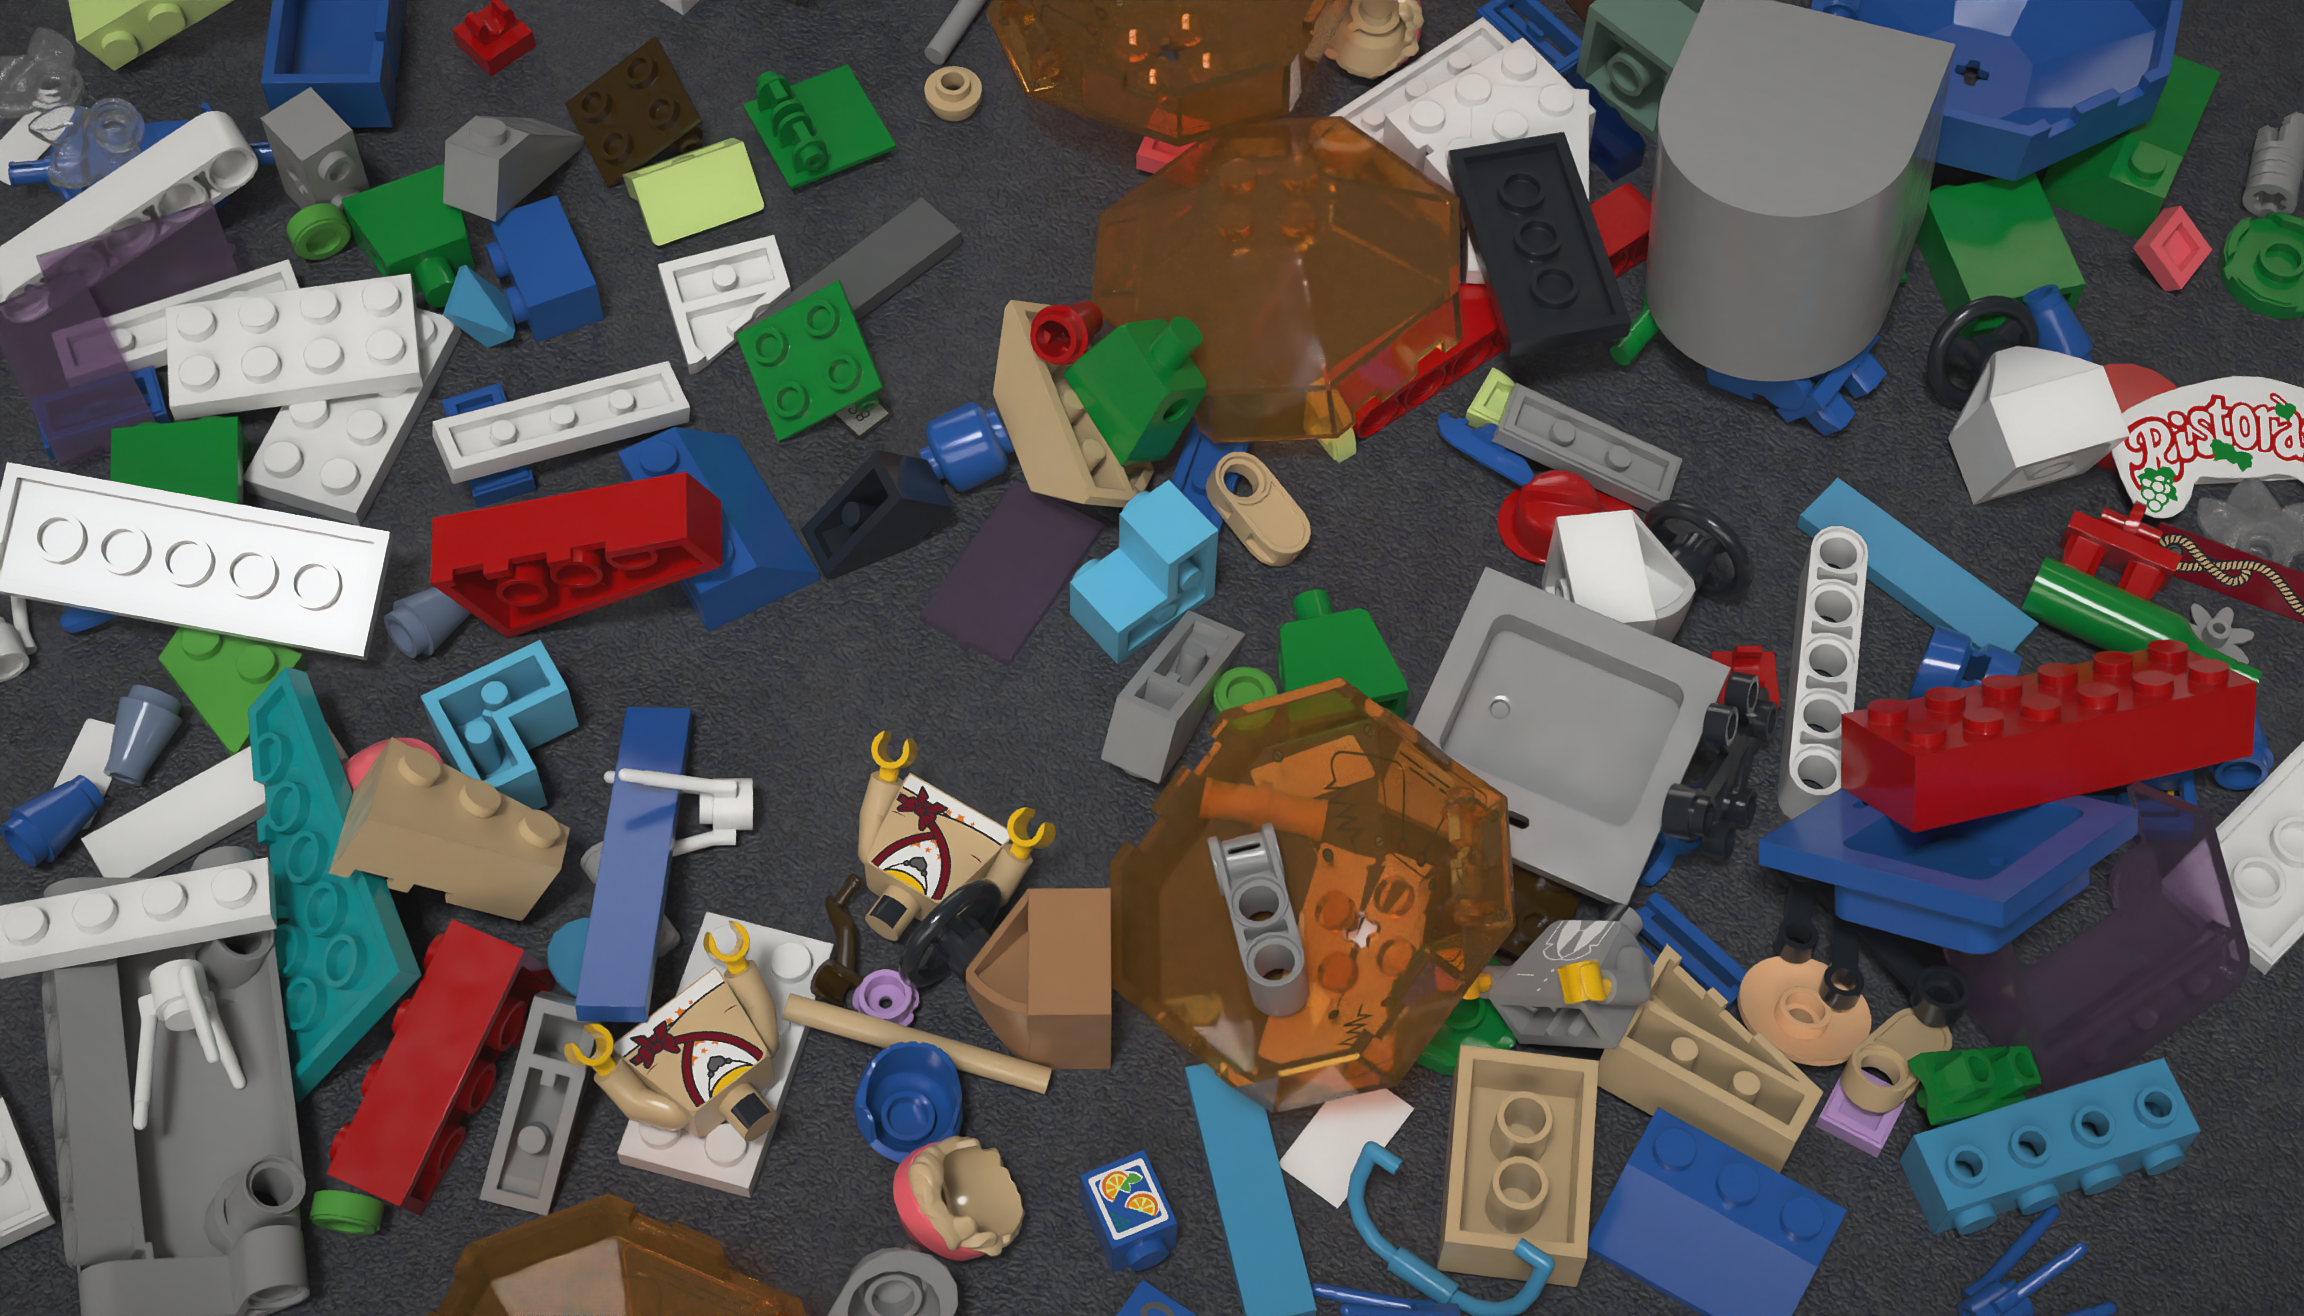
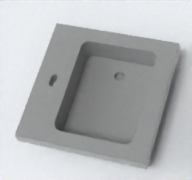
M1485 567L1407 740L1489 797V810L1469 832L1472 836L1474 847L1610 905L1617 902L1628 906L1662 829V811L1668 790L1672 784L1682 783L1702 738L1707 708L1711 703H1717L1731 667ZM1405 742L1398 759L1404 761L1409 770V819L1439 831L1449 813L1455 811L1467 830H1469L1488 808V799L1414 746ZM1406 750L1419 761H1421L1423 764H1425L1428 767V770L1421 764H1419L1417 761H1415L1413 758H1411L1409 755H1407L1404 751ZM1396 761L1388 779L1391 811L1407 818L1408 773L1405 765ZM1414 765H1415L1417 768H1419L1420 770H1422L1424 773H1426L1427 775H1429L1431 778H1433L1435 781H1437L1438 783H1440V785L1438 786V785L1435 784L1433 781H1431L1429 778H1427V777L1424 776L1422 773H1420L1418 770H1416V769L1414 768ZM1435 771L1437 774H1439L1440 776H1442L1443 778H1445L1447 781H1449L1450 783H1452L1453 785H1455V787L1453 788L1452 786H1450L1449 784H1447L1445 781H1443L1442 779H1440L1439 777H1437V776H1436L1435 774H1433L1432 772ZM1386 783L1379 798V806L1390 810L1388 786ZM1446 787L1451 792L1462 798L1463 802L1454 797L1452 794H1450L1443 788ZM1460 789L1474 797V800L1461 793ZM1452 813L1441 833L1460 840L1465 835L1466 830L1456 815ZM1501 813V822L1498 825H1494L1495 815ZM1513 817L1527 823L1528 827L1520 829L1506 823L1504 819ZM1467 834L1462 842L1471 845L1470 836Z

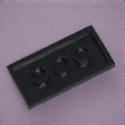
M1558 132L1449 150L1446 166L1509 357L1628 337L1631 320L1565 133Z

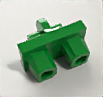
M2026 1045L2008 1048L2003 1046L1924 1052L1907 1060L1911 1072L1923 1084L1922 1089L1917 1094V1102L1926 1112L1931 1125L1945 1126L2025 1101L2024 1093L2041 1084V1076L2031 1050Z

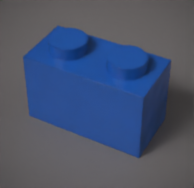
M557 195L510 210L497 222L489 220L494 242L485 244V249L492 270L497 279L505 276L508 277L512 287L504 289V294L516 324L527 321L536 343L604 320L597 284Z

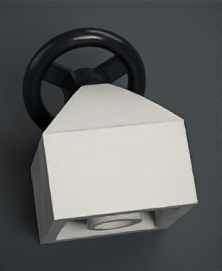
M2005 296L1981 297L1964 304L1954 311L1936 332L1927 358L1928 377L1935 392L1944 401L1963 408L1948 439L1973 505L2084 474L2130 436L2104 367L2070 355L2039 349V330L2032 313L2021 302ZM2002 314L2009 317L1990 334H1981L1973 339L1958 335L1967 324L1981 316ZM2020 335V346H2014L2011 342ZM1947 353L1964 357L1966 362L1972 367L1973 390L1960 389L1950 381L1946 371Z
M1665 500L1649 509L1644 523L1633 510L1556 517L1541 584L1544 591L1672 642L1686 617L1696 592L1723 599L1737 597L1750 587L1754 577V566L1751 555L1743 541L1718 516L1687 501ZM1668 519L1687 521L1703 529L1709 535L1703 536L1699 533L1687 532ZM1724 552L1728 553L1735 569L1734 577L1728 580L1720 578L1714 563L1717 554Z

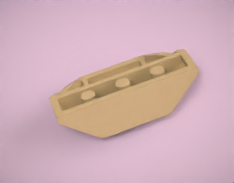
M1010 300L1004 310L993 396L1030 490L1081 504L1124 508L1135 495L1143 492L1147 487L1154 472L1151 462L1121 467L1063 375V372L1070 365L1052 364L1040 358L1034 351L1030 340L1032 321L1040 310L1051 305ZM1091 345L1088 346L1085 353L1092 348Z

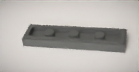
M921 197L743 327L742 331L837 280L841 281L858 322L962 244V231Z

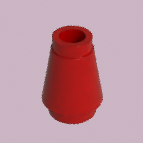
M1090 301L1051 305L1043 308L1036 314L1031 325L1030 340L1034 351L1040 358L1055 365L1063 366L1076 362L1085 353L1096 334L1101 330L1103 326L1102 312L1096 304Z

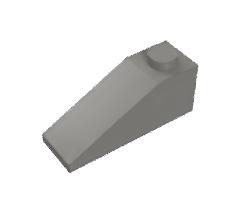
M476 115L445 140L443 203L497 222L584 146V136L534 118Z
M1188 610L1117 696L1101 759L1122 768L1131 776L1146 778L1160 784L1187 747L1213 699L1214 687L1218 679L1229 670L1240 650L1245 633Z
M543 990L533 998L479 1198L481 1200L545 1216L549 1215L592 1070L591 1066L577 1067L568 1062L564 1054V1047L566 1043L573 1042L584 1056L591 1058L596 1052L597 1045L593 1036L586 1032L583 1025L593 1023L604 1026L602 1021H577L575 998Z

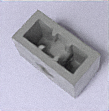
M311 87L261 117L284 190L301 209L318 203L334 204L343 211L346 217L341 199L370 189L352 129Z

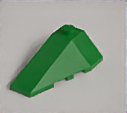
M2173 54L2170 75L2151 119L2051 164L2041 183L2049 204L2140 239L2159 213L2221 72Z

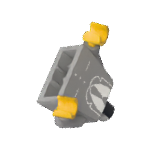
M1615 902L1607 907L1598 921L1558 920L1550 924L1521 957L1510 966L1483 965L1478 968L1477 958L1468 955L1462 966H1437L1439 990L1443 994L1448 995L1450 992L1449 995L1454 992L1458 997L1466 1000H1473L1478 997L1490 999L1520 1044L1615 1049L1621 1041L1638 1006L1646 1003L1651 996V981L1654 977V967L1636 940L1637 935L1643 928L1641 917L1629 906ZM1467 955L1444 957L1438 959L1436 964L1461 965Z

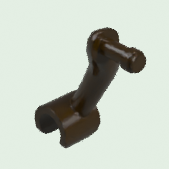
M854 873L848 876L845 880L846 883L835 897L828 895L825 899L826 912L836 935L837 959H827L814 973L810 985L812 994L831 1005L842 1008L844 1007L843 996L847 988L851 984L859 987L864 978L854 972L858 930L848 908L845 906L856 890H859L863 885V880Z

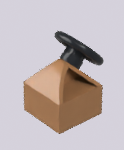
M977 879L964 884L945 897L923 919L911 935L902 952L898 967L899 976L904 984L909 987L920 988L930 985L952 972L962 982L966 983L967 992L979 1013L996 1036L1017 1058L1052 1069H1111V888L1028 889L992 935L988 931L1000 908L1001 891L992 880ZM932 943L934 948L926 964L919 967L926 950Z

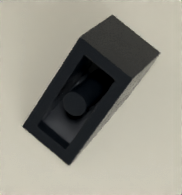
M876 450L805 524L801 532L825 578L835 579L915 547L953 506L928 460Z

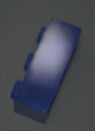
M1579 73L1568 78L1566 81L1574 89L1589 90V104L1596 110L1589 158L1612 182L1641 167L1646 147L1641 134L1633 130L1621 118L1618 110L1610 107L1599 95L1597 89L1592 84L1587 83Z

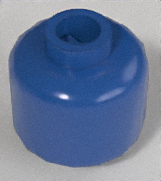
M974 401L967 402L932 419L925 428V435L929 445L919 449L921 458L928 460L938 480L940 481L945 478L949 485L958 492H966L1003 474L1009 465L1007 454L1015 451L1006 427L995 407L985 410L981 404Z

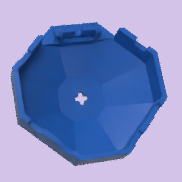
M1813 0L1811 9L1956 44L1935 162L2016 181L2151 119L2170 75L2184 0ZM1967 67H1973L1978 69L1977 75L1983 79H1978L1975 86L1965 84L1964 76L1957 73H1964Z

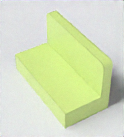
M730 138L623 174L630 197L639 203L651 241L658 246L756 213L764 208V202L744 142L735 138Z

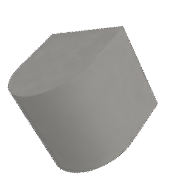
M1704 0L1664 89L1660 101L1646 267V297L1656 324L1677 349L1699 364L1729 376L1747 380L1779 382L1808 378L1828 372L1851 360L1866 348L1879 332L1887 316L1926 214L1956 44L1774 0Z

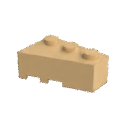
M391 737L354 790L329 874L349 878L356 869L388 877L387 885L389 889L408 893L415 884L446 892V903L523 921L561 870L570 828L557 822L546 812L532 809L504 795L489 783L480 779H473L438 761L429 752L413 748Z
M1666 944L1653 965L1654 977L1651 981V996L1649 1000L1638 1006L1615 1049H1604L1598 1066L1597 1086L1654 1116L1659 1107L1781 1173L1823 1091L1761 1032L1753 1036L1725 1009L1728 1001L1715 988L1712 987L1706 991L1679 966L1682 957Z

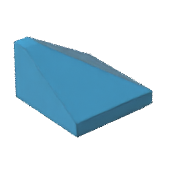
M467 265L460 266L443 316L486 348L513 339L515 325L505 294Z

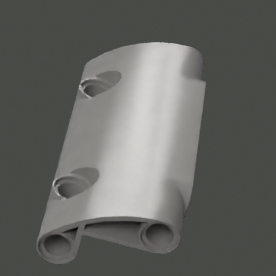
M218 847L200 854L194 861L190 871L255 860L256 855L252 850L244 847ZM68 878L49 885L44 891V898L151 878ZM271 929L42 971V1003L64 1252L67 1265L70 1268L77 1267L81 1316H265L304 1301L309 1296L310 1288L303 1232L300 1227L299 1203L305 1195L306 1182L304 1179L274 930ZM225 944L235 945L246 954L235 953ZM178 959L197 960L204 966L208 989L214 992L218 1014L238 1058L246 1084L242 1089L234 1088L221 1059L214 1064L207 1061L195 1028L186 1031H173L165 1026V1021L160 1020L157 1022L147 1126L142 1130H137L133 1126L141 1031L138 999L152 993L149 975L159 965ZM260 1191L271 1195L276 1200L278 1206H268L261 1203L254 1196L253 1192Z

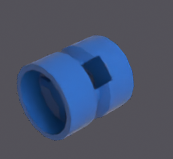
M1936 624L1907 700L1923 697L1928 689L1935 687H1955L1961 689L1980 685L1983 678L1991 675H2011L2017 677L2023 656L1990 643L1979 650L1975 649L1972 646L1970 636Z

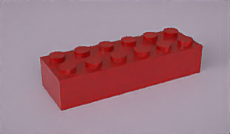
M2163 639L2148 643L2147 649L2129 653L2119 651L2099 652L2093 656L2092 661L2078 664H2043L2038 667V672L2022 676H1987L1982 679V684L1961 689L1955 687H1935L1928 689L1923 697L1905 701L1897 699L1874 700L1868 704L1867 709L1841 714V788L1915 833L2253 756L2257 682L2230 670L2229 664L2224 661L2207 659L2188 650V645L2184 642Z

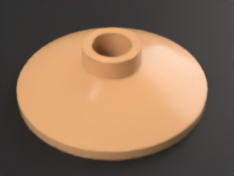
M1780 956L1760 961L1745 974L1737 996L1741 1018L1753 1036L1761 1032L1789 1060L1811 1066H1830L1849 1060L1857 1045L1870 1034L1871 1014L1862 994L1857 1004L1850 1009L1838 1010L1828 1006L1819 995V987L1824 973L1829 966L1813 959L1800 964L1787 962ZM1833 983L1839 989L1850 990L1849 987L1842 983Z

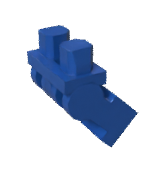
M1878 334L1863 351L1841 366L1816 376L1798 380L1779 382L1747 380L1729 376L1706 367L1707 384L1753 400L1757 394L1764 396L1772 404L1778 406L1776 411L1787 423L1805 417L1824 436L1843 429L1856 414L1852 405L1838 391L1841 386L1844 385L1854 398H1858L1868 394L1877 387L1887 372L1870 352V349L1880 338Z

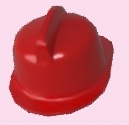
M1549 470L1535 476L1529 483L1523 487H1518L1504 499L1498 512V533L1506 548L1520 559L1545 565L1556 517L1633 510L1638 517L1639 515L1628 503L1594 488L1581 475L1567 470Z

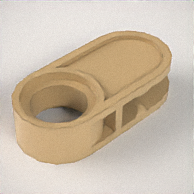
M1232 452L1225 455L1217 463L1206 482V493L1212 506L1250 553L1260 562L1269 566L1280 567L1292 563L1310 539V522L1305 513L1266 465L1256 456L1246 452ZM1233 472L1245 476L1252 485L1253 494L1249 497H1239L1231 493L1224 483V474Z
M1905 1008L1895 1013L1858 1044L1852 1052L1841 1073V1086L1844 1093L1853 1103L1868 1111L1883 1113L1896 1109L1923 1086L1921 1080L1911 1072L1907 1060L1924 1052L1950 1051L1952 1047V1034L1948 1026L1938 1028L1924 1024L1917 1018L1913 1008ZM1873 1067L1883 1071L1891 1079L1893 1085L1881 1086L1873 1083L1863 1074L1861 1068Z

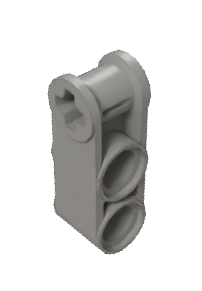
M1272 823L1261 824L1260 832L1225 841H1220L1217 836L1207 838L1221 896L1225 897L1250 997L1255 1007L1264 1014L1274 1017L1288 1016L1297 1012L1306 1003L1310 994L1309 977L1302 943L1284 881L1286 880L1284 867ZM1259 911L1275 913L1271 918L1264 921L1248 919L1252 914ZM1283 968L1291 971L1287 977L1280 980L1263 978L1267 972L1273 969Z

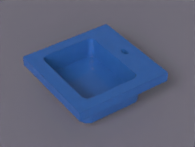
M1841 789L1759 839V865L1834 884L1835 914L1843 920L1965 953L1986 954L1999 950L2089 886L2091 866L2138 834V809L2077 795L1914 833L1848 791Z

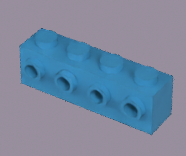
M2163 1057L1913 1135L1899 1162L1932 1234L1935 1235L1956 1228L1960 1235H1967L1990 1226L1998 1219V1214L2020 1208L2023 1215L2034 1214L2053 1206L2060 1201L2061 1194L2082 1188L2085 1195H2093L2116 1186L2124 1179V1174L2144 1168L2147 1175H2156L2173 1169L2185 1161L2186 1156L2184 1152L2201 1132V1129Z

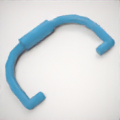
M1368 1141L1365 1143L1350 1175L1347 1202L1353 1224L1368 1247L1388 1263L1387 1270L1430 1299L1435 1300L1436 1303L1458 1304L1460 1310L1472 1316H1515L1524 1313L1540 1296L1554 1269V1259L1522 1238L1513 1253L1534 1268L1525 1286L1515 1297L1496 1302L1480 1300L1460 1291L1461 1285L1403 1246L1397 1249L1380 1234L1368 1215L1364 1199L1366 1183L1373 1166L1376 1163L1395 1175L1404 1160L1376 1142Z

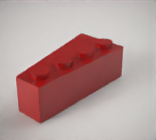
M686 471L432 518L430 584L505 638H510L722 567L721 500Z
M451 919L445 934H438L429 945L423 962V968L426 972L415 995L408 996L396 1012L392 1025V1031L395 1035L383 1059H377L367 1071L361 1087V1095L364 1098L352 1122L345 1123L336 1134L329 1154L332 1163L326 1173L419 1216L423 1213L466 1139L465 1127L459 1125L465 1113L474 1114L482 1106H485L497 1086L495 1079V1062L502 1051H505L510 1046L518 1049L521 1045L527 1024L525 1014L528 1005L536 993L542 990L551 992L557 983L551 971L524 949L454 919Z

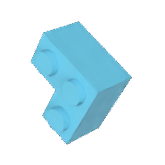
M1167 480L1152 492L1143 491L1138 493L1125 505L1119 514V548L1102 560L1096 558L1085 563L1076 572L1072 581H1070V615L1117 665L1179 622L1188 610L1193 612L1214 597L1218 529L1170 480Z
M541 640L421 695L433 733L454 769L473 779H480L489 783L497 791L532 809L538 810L547 805L537 768L527 751L579 726L569 690Z

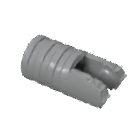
M2294 112L2285 117L2280 132L2278 128L2270 127L2269 125L2258 130L2242 197L2245 208L2258 217L2265 218L2267 213H2285L2290 215L2297 206L2304 170L2303 113Z

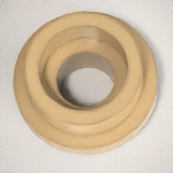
M958 66L944 67L932 73L926 80L924 87L925 100L939 118L946 121H961L971 116L981 102L982 84L978 76L969 69Z

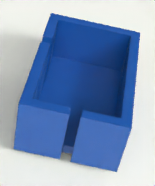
M272 0L261 85L270 112L311 87L349 127H393L397 92L395 77H398L407 0Z

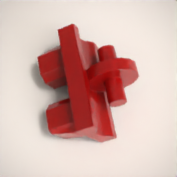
M2137 500L2128 516L2104 507L2098 520L2075 510L2058 545L2059 548L2063 549L2060 562L2094 576L2099 565L2122 575L2117 587L2149 601L2152 600L2157 591H2164L2175 573L2182 555L2158 545L2163 531L2141 522L2148 505Z

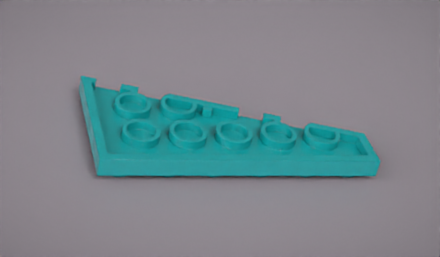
M285 667L248 708L253 781L264 784L266 815L257 820L258 844L269 846L270 864L274 871L277 928L273 929L294 1101L301 1102L421 976L384 876L356 869L349 878L329 874L353 793L307 672Z

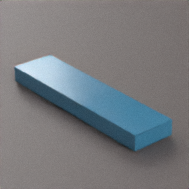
M1838 477L1800 515L1796 527L1813 539L1822 529L1830 526H1843L1854 530L1862 536L1868 550L1866 578L1933 628L1938 624L1968 635L1971 638L1973 648L1978 650L1990 643L2017 653L2034 635L2039 623Z
M1247 1054L1185 1067L1184 1077L1243 1316H1316L1317 1308L1252 1055Z

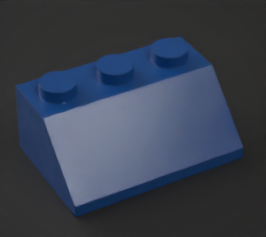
M673 427L617 452L624 483L686 471L721 500L722 567L678 581L707 632L820 580L817 568L736 436Z
M1658 1107L1630 1156L1588 1239L1587 1252L1702 1316H1792L1847 1210Z

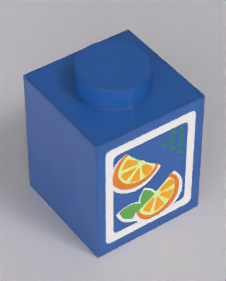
M1145 1150L1080 1175V1202L1112 1273L1128 1266L1132 1271H1141L1153 1267L1169 1255L1170 1249L1176 1247L1177 1221Z

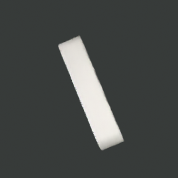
M220 111L205 112L196 116L1 245L0 309L5 318L13 324L20 325L32 324L45 318L252 179L257 171L258 160L232 117Z
M1843 526L1827 527L1814 536L1799 581L1777 794L1780 808L1791 820L1843 789L1841 788V714L1854 711L1868 561L1867 544L1862 536L1854 530ZM1826 563L1837 565L1841 569L1830 567ZM1820 616L1833 618L1838 623L1826 621ZM1813 669L1826 671L1833 677L1819 675ZM1807 724L1822 726L1829 733L1815 731ZM1809 779L1815 781L1823 789L1810 788L1801 780Z

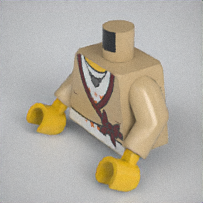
M882 731L874 738L871 747L872 757L880 765V770L873 772L870 776L859 815L858 857L865 867L867 887L879 896V899L865 916L867 924L882 937L897 941L914 917L923 921L945 897L964 884L977 879H989L995 882L1001 891L1000 907L1005 906L1033 862L1030 855L1032 849L1048 847L1054 841L1056 836L1054 824L1050 822L1042 823L1036 835L1030 839L1027 834V825L1034 817L1036 809L1027 807L1017 809L1011 814L1007 828L911 773L908 774L903 782L898 777L899 771L914 763L918 756L917 744L912 738L906 739L900 759L894 761L887 753V745L891 740L892 732Z
M728 921L737 938L736 946L731 952L721 953L717 949L715 940L710 932H706L703 940L704 949L708 955L718 961L725 962L728 970L725 971L724 975L716 967L712 968L650 1015L647 1022H641L615 1043H613L612 1035L608 1029L602 1025L593 1023L583 1025L586 1032L592 1035L596 1041L597 1048L595 1054L591 1058H587L573 1042L565 1044L564 1054L568 1062L574 1066L583 1068L591 1066L596 1071L594 1081L624 1115L632 1121L668 1131L685 1128L692 1135L700 1138L706 1136L727 1119L746 1142H750L763 1135L777 1118V1113L760 1093L769 1087L775 1079L772 1058L775 1057L780 1047L774 1000L755 961L746 960L744 956L750 943L748 931L736 921Z

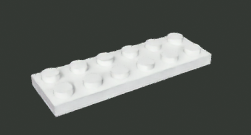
M7 462L0 489V594L367 660L394 536L388 531Z

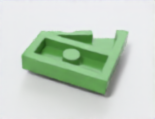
M185 627L178 628L158 657L166 674L176 687L186 695L193 709L206 726L209 725L230 757L251 746L248 708L285 667L303 672L307 668L303 654L282 645Z

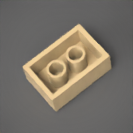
M1460 1045L1452 1079L1437 1270L1527 1281L1534 1267L1513 1253L1519 1241L1524 1238L1554 1259L1555 1266L1546 1284L1577 1286L1587 1260L1599 1061Z

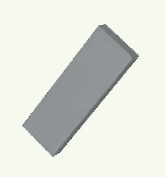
M1518 383L1514 385L1508 395L1492 438L1493 442L1554 470H1567L1577 473L1590 482L1594 488L1646 512L1655 504L1669 500L1682 462V458Z

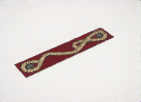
M2163 522L2159 523L2157 529L2163 531L2158 545L2182 555L2173 574L2174 577L2304 623L2303 572Z

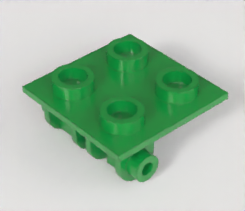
M848 64L791 86L785 76L778 75L775 71H767L757 79V99L743 104L746 114L790 190L897 149L894 140Z
M840 280L827 285L736 334L776 438L780 443L852 405H855L857 412H865L875 408L880 403L877 395L884 389V386Z

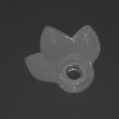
M38 27L29 42L28 55L0 56V118H19L35 111L45 114L62 113L76 106L84 95V81L79 71L74 68L76 51L68 39L54 30Z
M105 98L96 102L91 109L68 103L55 106L35 117L29 123L28 130L35 137L55 147L48 166L49 182L57 187L79 189L91 185L100 177L103 179L141 154L139 145L145 136V123L140 113L128 101L120 98Z
M2259 478L2243 479L2232 490L2227 502L2213 498L2202 497L2199 499L2197 519L2200 528L2208 539L2286 567L2290 566L2293 556L2304 553V502L2281 509ZM2254 551L2260 552L2265 557L2256 554Z

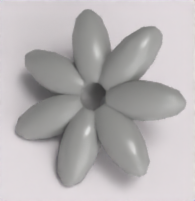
M2192 604L2190 614L2194 624H2189L2197 637L2207 646L2236 659L2237 662L2241 661L2248 665V657L2238 645L2250 642L2254 637V633L2247 629L2231 628L2234 616L2232 608L2225 607L2214 618H2211L2201 605Z

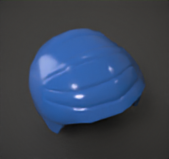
M916 1041L899 1042L885 1048L867 1063L860 1074L854 1100L857 1127L867 1143L881 1156L901 1163L906 1156L921 1146L959 1135L963 1123L960 1081L954 1063L941 1048L926 1042L920 1044Z

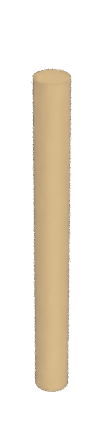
M793 993L789 994L782 1018L881 1048H887L899 1042L916 1041L919 1044L926 1042L936 1045L937 1048H941L948 1054L958 1070L1041 1094L1046 1092L1052 1071L1050 1067Z

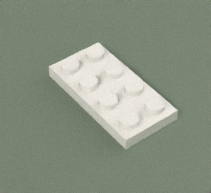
M411 273L165 307L169 407L175 421L424 386L416 294Z
M417 308L424 383L422 387L282 406L243 476V484L247 493L361 526L462 334L461 329L443 315Z
M706 912L676 996L712 968L716 967L722 975L728 970L725 962L710 957L705 951L703 940L706 932L712 934L717 949L721 953L726 954L734 949L737 942L736 934L731 929L728 921H736L743 925L748 931L750 938L749 948L744 956L746 960L755 961L776 1008L780 1047L775 1057L772 1058L775 1079L760 1095L777 1113V1118L763 1135L750 1142H746L727 1119L706 1136L700 1138L695 1137L685 1128L668 1131L629 1119L617 1155L620 1163L751 1198L810 1030L808 1026L782 1019L789 994L793 993L820 1001L819 997L811 993V980L818 967L824 961L835 959L834 944Z

